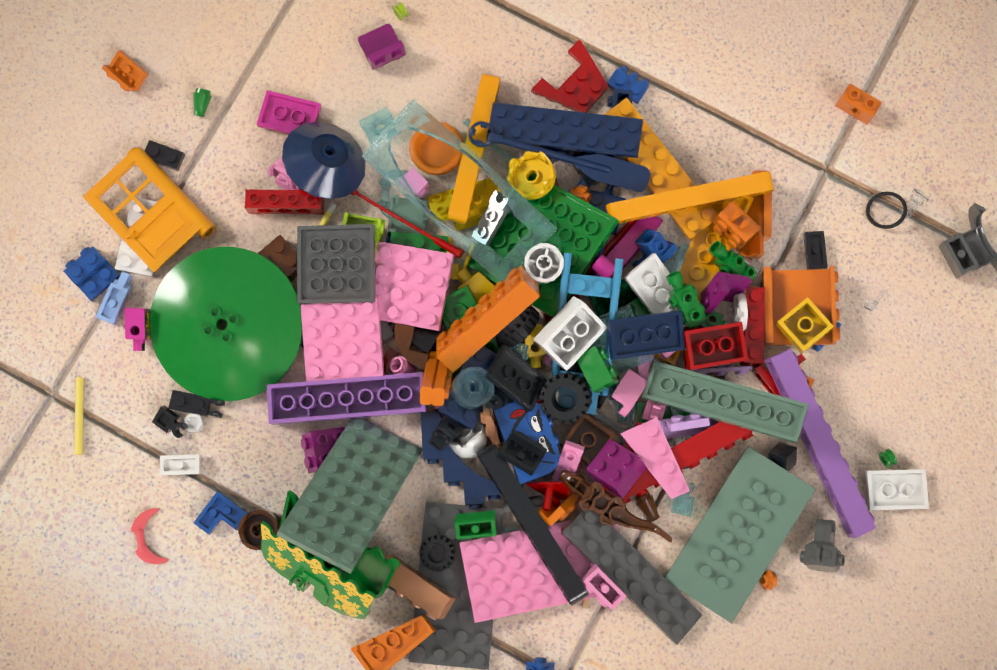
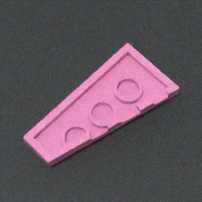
M657 418L620 433L671 499L690 491Z

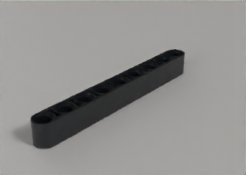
M493 443L477 453V456L569 604L573 606L589 594L504 459L497 456L499 449Z

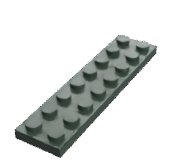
M658 361L653 363L642 395L643 399L796 444L798 443L809 408L807 403Z

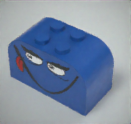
M514 401L502 408L493 409L504 443L514 429L524 433L526 437L534 442H539L547 449L532 476L512 465L520 485L551 474L559 462L558 446L560 441L557 434L552 433V420L550 415L546 416L543 407L536 402L533 410L527 412Z

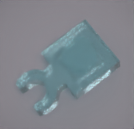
M694 483L690 484L689 492L673 499L671 513L691 517L695 498L689 495L695 488Z

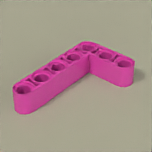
M659 216L637 220L607 257L601 255L592 266L590 276L613 278L615 258L623 259V270L640 250L635 244L638 237L646 229L656 231L662 224L663 219Z

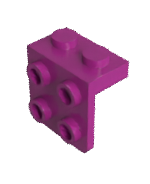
M385 24L358 37V42L372 70L381 68L406 55L405 47L402 41L398 40L391 24Z
M717 272L700 294L701 304L705 308V313L711 314L721 301L733 302L735 294L743 293L751 284V278Z
M345 427L310 431L301 435V447L305 453L304 464L308 474L317 472Z

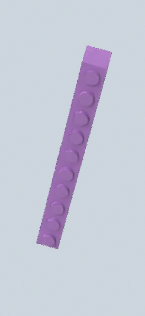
M787 349L765 359L764 361L780 395L809 404L800 437L847 536L858 538L876 528L874 524L875 519L865 505L866 500L864 496L859 493L856 479L849 472V464L840 453V445L831 434L832 428L823 417V409L814 398L815 393L806 381L807 376L799 367L797 355L791 349Z

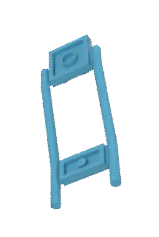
M564 253L558 312L566 305L567 293L611 298L609 320L617 319L623 259L615 258L613 278L571 274L572 254ZM607 331L606 348H605V350L607 351V353H608V355H609V358H608L607 360L609 361L610 365H612V360L610 359V353H609V342H608V331ZM553 360L551 378L562 372H570L561 371L560 366ZM572 372V374L577 373L579 377L586 379L583 373ZM567 386L558 389V404L563 408H573L577 404L575 391ZM590 388L592 403L586 412L587 414L596 415L598 395L608 396L609 388L600 393H595Z

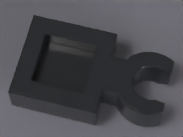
M165 405L160 407L152 421L153 424L166 433L172 430L176 438L184 436L180 433L179 428L183 430L188 429L186 423H179L177 421L180 416Z

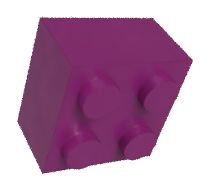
M609 439L586 470L594 481L601 483L603 487L623 499L644 472L646 466L639 456Z

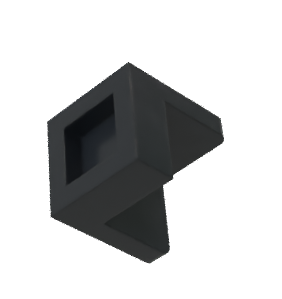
M779 442L769 452L768 459L789 472L797 462V447Z

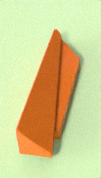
M755 170V171H753L752 174H757V173L767 172V171ZM772 192L752 196L754 199L747 215L761 229L739 250L738 255H741L743 258L760 259L764 255L763 241H768L772 237Z

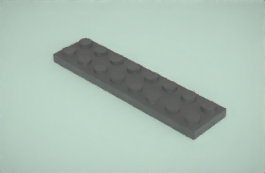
M582 509L561 533L593 565L597 564L625 592L626 597L675 645H678L701 618L702 614L613 526L602 524L599 520V515L594 511Z

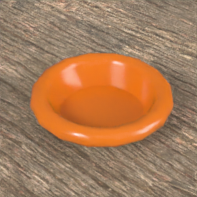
M435 121L424 124L416 130L410 141L409 152L411 160L418 169L427 174L439 176L450 173L459 166L465 144L462 135L455 127L448 123Z

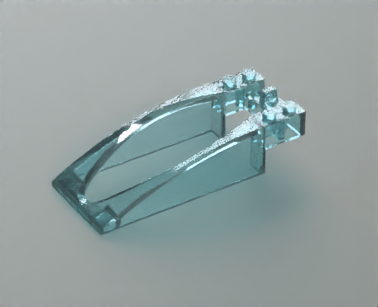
M414 99L409 102L362 155L372 167L498 282H503L512 269H517L521 265L524 266L527 252L533 246L545 243L558 229ZM413 130L436 138L466 155L491 178L513 212L511 214L512 217H515L529 230L504 258L500 257L488 245L478 242L446 224L420 200L403 176L392 153L391 139L396 132Z

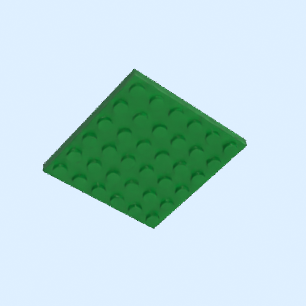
M532 173L528 180H535L537 175ZM553 185L552 189L545 196L535 200L523 199L511 189L507 197L515 201L510 213H507L489 247L479 241L476 242L468 267L476 272L479 271L484 277L497 284L499 281L503 282L512 269H517L521 265L524 267L526 254L533 246L540 243H549L557 247L563 258L564 253L572 254L571 274L584 275L619 221L556 185ZM562 272L554 281L549 283L538 282L540 297L531 304L552 318L558 313ZM567 293V300L571 296L570 293Z

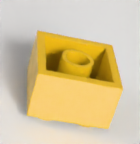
M808 297L776 324V327L800 354L807 351L834 327Z

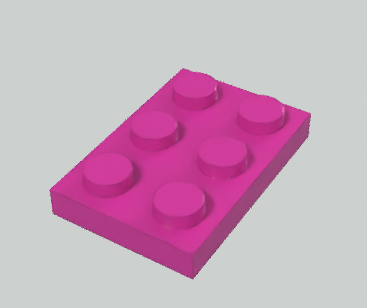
M267 90L257 126L289 135L292 130L304 123L317 122L321 103Z

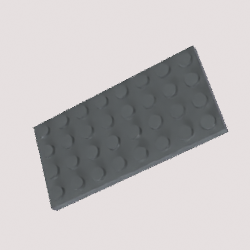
M426 502L421 544L430 536H445L453 543L456 553L453 563L447 569L437 572L427 569L420 560L418 572L452 594L456 599L444 619L433 620L426 615L427 611L415 607L413 619L424 614L436 631L410 652L409 662L489 670L493 619L474 623L459 546L460 542L475 539L472 537L467 540L465 538L457 540L454 521L456 514L495 510L497 520L496 535H500L502 533L504 509L488 507L469 509L467 505ZM440 545L433 546L430 550V557L434 561H441L445 557L444 548Z

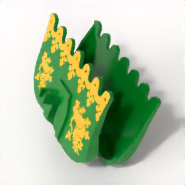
M290 490L287 492L280 527L299 499ZM264 521L261 523V551L268 564L277 573L289 580L290 586L293 583L296 584L297 591L301 590L304 592L312 584L315 586L313 596L320 604L351 618L365 619L368 616L373 600L382 597L396 569L400 565V562L395 558L386 559L380 548L376 546L370 548L367 546L352 573L343 571L341 574L340 568L278 537L273 533L272 527Z

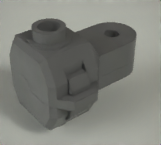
M817 519L814 541L806 544L805 550L800 553V562L804 563L811 570L838 572L840 566H844L845 556L834 546L836 532L834 520Z

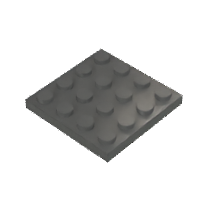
M374 224L297 226V304L375 302Z

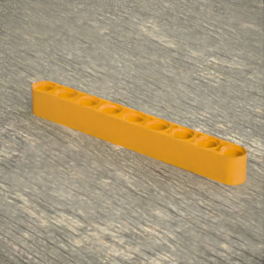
M482 73L469 129L474 123L479 121L490 123L493 102L496 103L501 77ZM481 125L475 127L476 132L472 136L474 141L478 139L486 143L489 128H481ZM469 129L447 221L467 224L485 150V147H477L472 144L468 136Z
M767 171L607 204L606 209L607 214L616 218L619 221L618 224L762 195L773 192L775 189L771 172Z

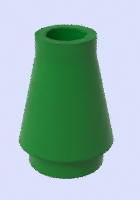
M196 88L195 92H193V115L205 117V112L212 97L210 96L211 91Z

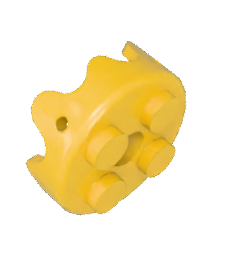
M527 151L521 158H512L510 160L507 181L511 189L519 197L535 200L545 196L552 189L556 179V171L550 159L543 152ZM532 173H536V179L533 181H529V176Z

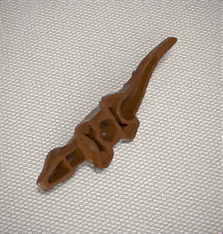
M562 470L559 474L560 479L570 491L582 497L579 500L580 508L586 511H594L599 515V520L602 524L611 526L619 524L631 529L651 531L660 535L668 542H672V537L659 526L630 513L623 499L620 496H611L605 491L601 483L592 482L590 485L582 475L567 470Z

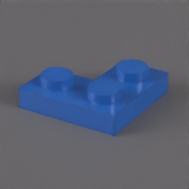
M217 491L193 523L208 535L214 531L221 520L225 521L235 530H238L241 519L248 513L220 491Z

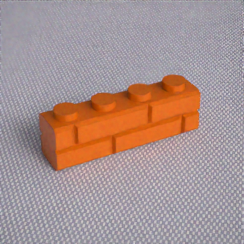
M436 351L429 352L420 388V403L423 405L443 406L445 399H449L453 372L436 358Z

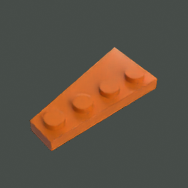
M423 614L351 648V650L365 670H389L436 630Z

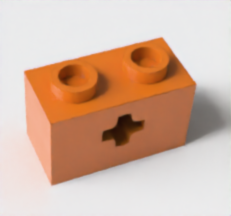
M850 83L835 107L867 125L875 116L882 102Z

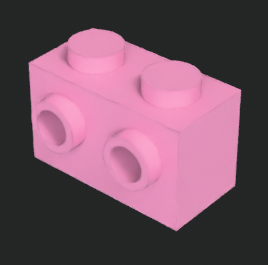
M597 564L582 577L584 587L590 593L594 592L598 596L597 600L605 608L608 606L613 610L626 597L625 592Z

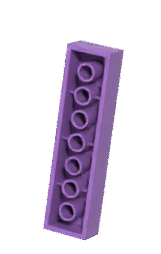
M424 373L267 385L269 424L282 425L428 412L427 405L420 403V388Z

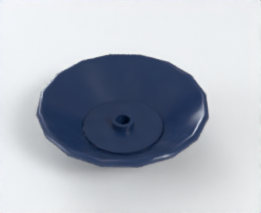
M324 122L304 123L292 130L283 143L282 161L287 175L298 188L314 197L329 200L346 197L358 189L365 177L366 161L361 147L348 132L336 125Z

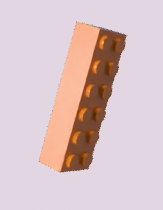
M522 265L517 269H512L503 282L499 281L494 286L493 291L483 295L475 307H470L465 312V316L460 320H455L447 332H442L437 337L436 358L450 371H456L540 297L538 282L530 277Z

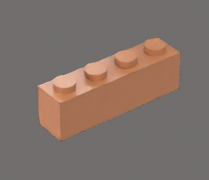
M386 554V559L395 558L400 562L389 586L395 589L394 593L402 598L407 597L411 600L410 604L412 606L427 611L426 615L431 619H444L456 597L395 555Z

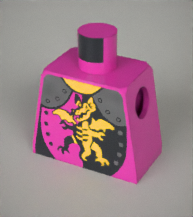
M125 308V338L133 339V351H145V340L151 339V309Z

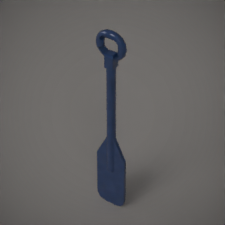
M485 121L476 122L469 129V139L477 147H486L494 142L535 153L541 151L547 157L575 165L590 179L634 192H643L648 186L650 171L642 165L603 154L577 157L495 134L491 124ZM481 125V128H489L491 130L488 142L483 143V141L478 139L474 141L472 136L475 135V127Z

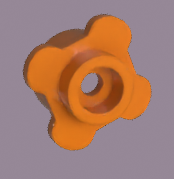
M765 570L760 578L763 589L773 590L777 586L778 580L775 572L771 570L766 572Z

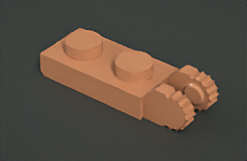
M484 403L483 412H480L481 422L486 424L485 432L487 438L489 437L491 441L490 445L494 443L500 451L502 448V437L493 409H487L486 403Z

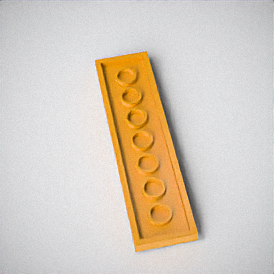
M627 98L604 114L643 119ZM643 119L638 158H624L628 162L642 165L649 169L650 179L647 188L652 194H658L696 186ZM711 205L669 213V216L688 240L710 225L718 215Z

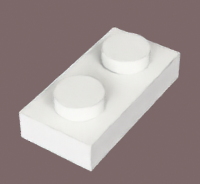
M200 454L160 456L161 476L201 474Z

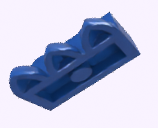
M627 65L618 69L616 68L607 85L613 90L633 91L632 101L638 104L649 87V80L645 78L638 81L637 72L627 75Z

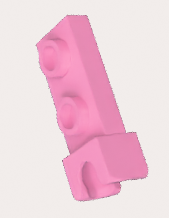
M566 440L551 482H563L559 476L562 470L572 473L576 472L585 448L584 446Z

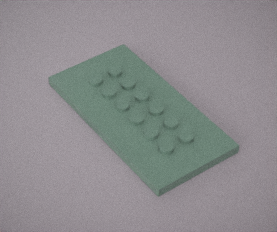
M747 446L664 578L673 586L732 624L816 489Z

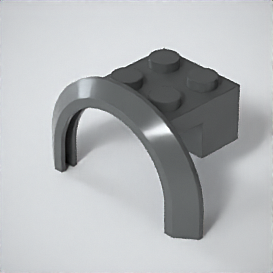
M976 203L968 211L971 230L963 234L959 233L943 241L938 246L956 279L989 263L997 270V254L988 242L982 227L981 217L986 210Z

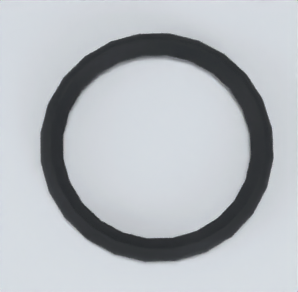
M894 192L878 193L869 200L866 206L868 220L875 227L881 229H891L898 226L907 215L905 200ZM889 195L896 197L903 205L901 218L891 225H881L875 222L870 215L872 203L881 196Z

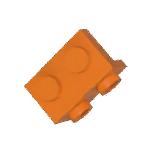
M123 50L117 51L110 65L102 66L106 75L116 80L120 84L119 86L127 92L139 91L149 75L143 67Z
M573 493L558 507L552 504L551 511H545L542 507L538 513L545 523L552 526L558 519L562 522L577 507L574 503L579 498Z

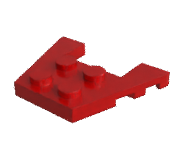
M579 39L568 50V54L581 64L557 90L545 79L541 78L531 89V92L535 95L543 96L551 102L555 101L562 104L563 107L572 111L586 113L608 90L609 86Z

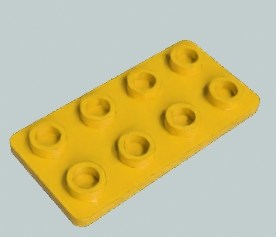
M494 176L477 181L467 224L454 222L456 231L478 225L494 191H499L506 197L499 177ZM454 188L427 197L436 223L447 220Z

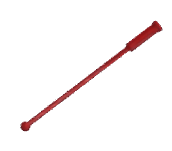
M357 189L351 193V195L360 197L432 239L436 245L454 254L458 259L462 257L464 250L458 249L440 237L432 236L360 194Z

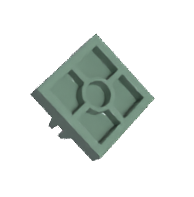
M391 195L389 210L426 231L428 200L398 197L399 195ZM389 215L387 235H391V232L421 234Z

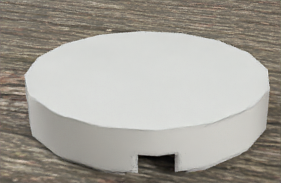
M740 293L735 294L733 299V308H735L733 323L742 322L743 331H745L748 319L747 300L745 294Z

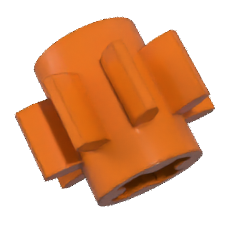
M579 184V187H573L570 191L572 195L587 203L591 200V193L587 191L588 187Z

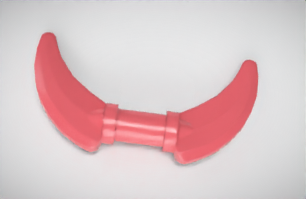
M158 508L142 512L135 519L131 527V531L134 532L137 539L136 555L144 562L150 564L168 562L167 558H162L152 553L145 543V526L151 516L158 512Z

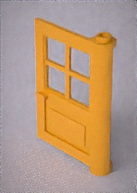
M141 147L130 149L125 158L82 196L154 273L197 233L202 239H206L216 230V225ZM136 164L148 179L131 193L119 179ZM152 181L164 193V196L147 210L135 196ZM117 183L129 196L112 211L100 197ZM133 200L145 214L128 228L116 214Z

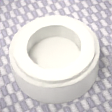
M191 413L184 419V423L188 425L186 430L189 432L197 433L204 427V419L201 415Z

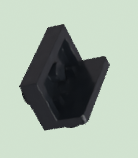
M513 429L497 456L532 476L547 449L539 442H534L526 437L524 433Z

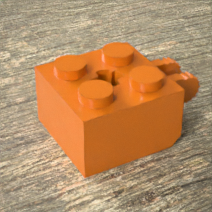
M732 201L722 210L711 224L713 230L727 240L726 243L729 247L737 251L761 229L735 201Z

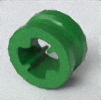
M889 448L885 449V452L879 453V458L886 468H890L891 464H897V459Z

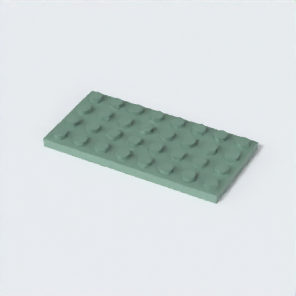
M362 418L351 419L279 528L277 536L351 574L420 457L422 449Z

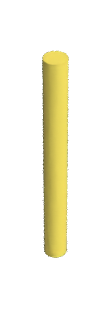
M83 377L76 378L75 455H83Z

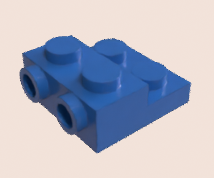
M92 246L91 248H84L77 260L72 259L65 265L66 269L63 271L90 301H94L109 288L111 282L113 283L115 279L118 280L120 274L105 257Z

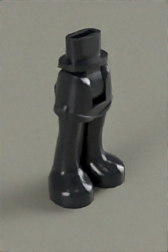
M443 416L440 418V423L436 430L432 433L429 443L438 451H441L444 447H448L457 437H461L466 427L447 416Z

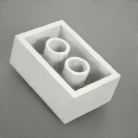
M573 296L533 340L559 366L567 371L607 329V326L583 301Z

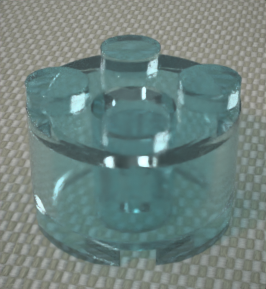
M469 367L456 375L452 381L451 395L458 405L466 409H476L486 404L492 398L494 384L485 378L487 370L481 367ZM472 384L475 385V391L473 392L470 390Z

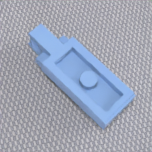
M122 271L119 280L115 279L113 283L111 282L96 318L116 325L132 286L129 284L132 275Z

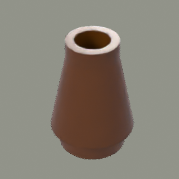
M647 492L635 498L636 506L648 518L649 522H653L660 517L653 495Z

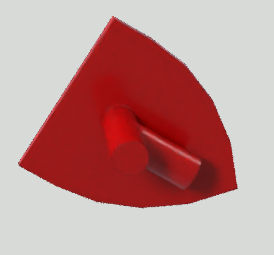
M527 482L528 486L545 495L543 510L551 511L552 504L558 507L561 504L560 500H567L571 494L570 489L563 482Z

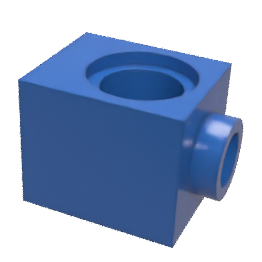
M646 229L635 241V244L644 255L650 256L652 253H656L658 258L670 246L660 232Z

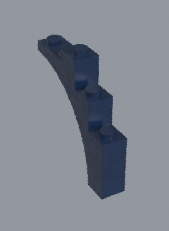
M421 413L423 460L427 461L428 464H439V460H443L444 483H448V486H460V482H464L465 505H469V509L481 508V504H485L484 496H488V500L500 499L501 494L493 481L478 475L467 467L450 446L438 451L429 443L432 433L440 423L441 413Z

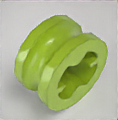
M401 2L398 3V6H392L395 15L400 21L403 20L404 16H409Z

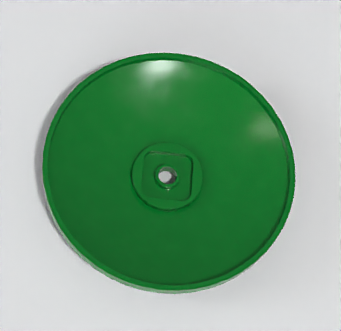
M213 247L196 252L173 267L156 291L150 312L152 345L157 358L170 377L181 387L193 394L221 401H238L256 396L266 391L267 385L276 384L285 376L300 351L303 330L301 304H297V291L280 267L254 251L237 247ZM220 319L227 321V327L224 330L218 327Z

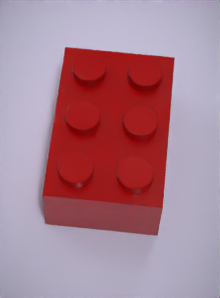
M742 322L684 331L685 350L682 351L686 370L748 361Z

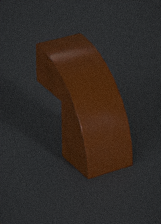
M395 323L394 334L399 351L411 364L425 369L429 354L410 350L415 327Z

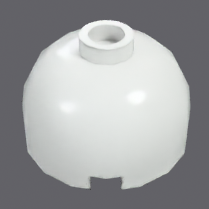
M540 243L533 246L527 252L524 267L535 281L549 283L560 276L564 267V259L557 247L549 243Z
M478 421L473 430L466 427L463 430L462 436L457 437L449 444L456 455L463 458L477 457V453L486 447L487 436L483 424Z

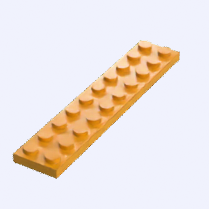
M747 197L732 201H735L747 214L754 198ZM732 201L713 204L711 206L717 212V214H719ZM711 224L692 238L677 271H681L683 283L691 284L696 288L697 298L700 303L701 292L719 272V268L714 264L716 258L709 252V247L713 242L719 240L726 246L728 251L730 250L729 245L726 243L727 240L722 235L719 236L713 230ZM683 327V330H691V328ZM681 350L676 351L664 361L659 354H655L654 357L674 366Z

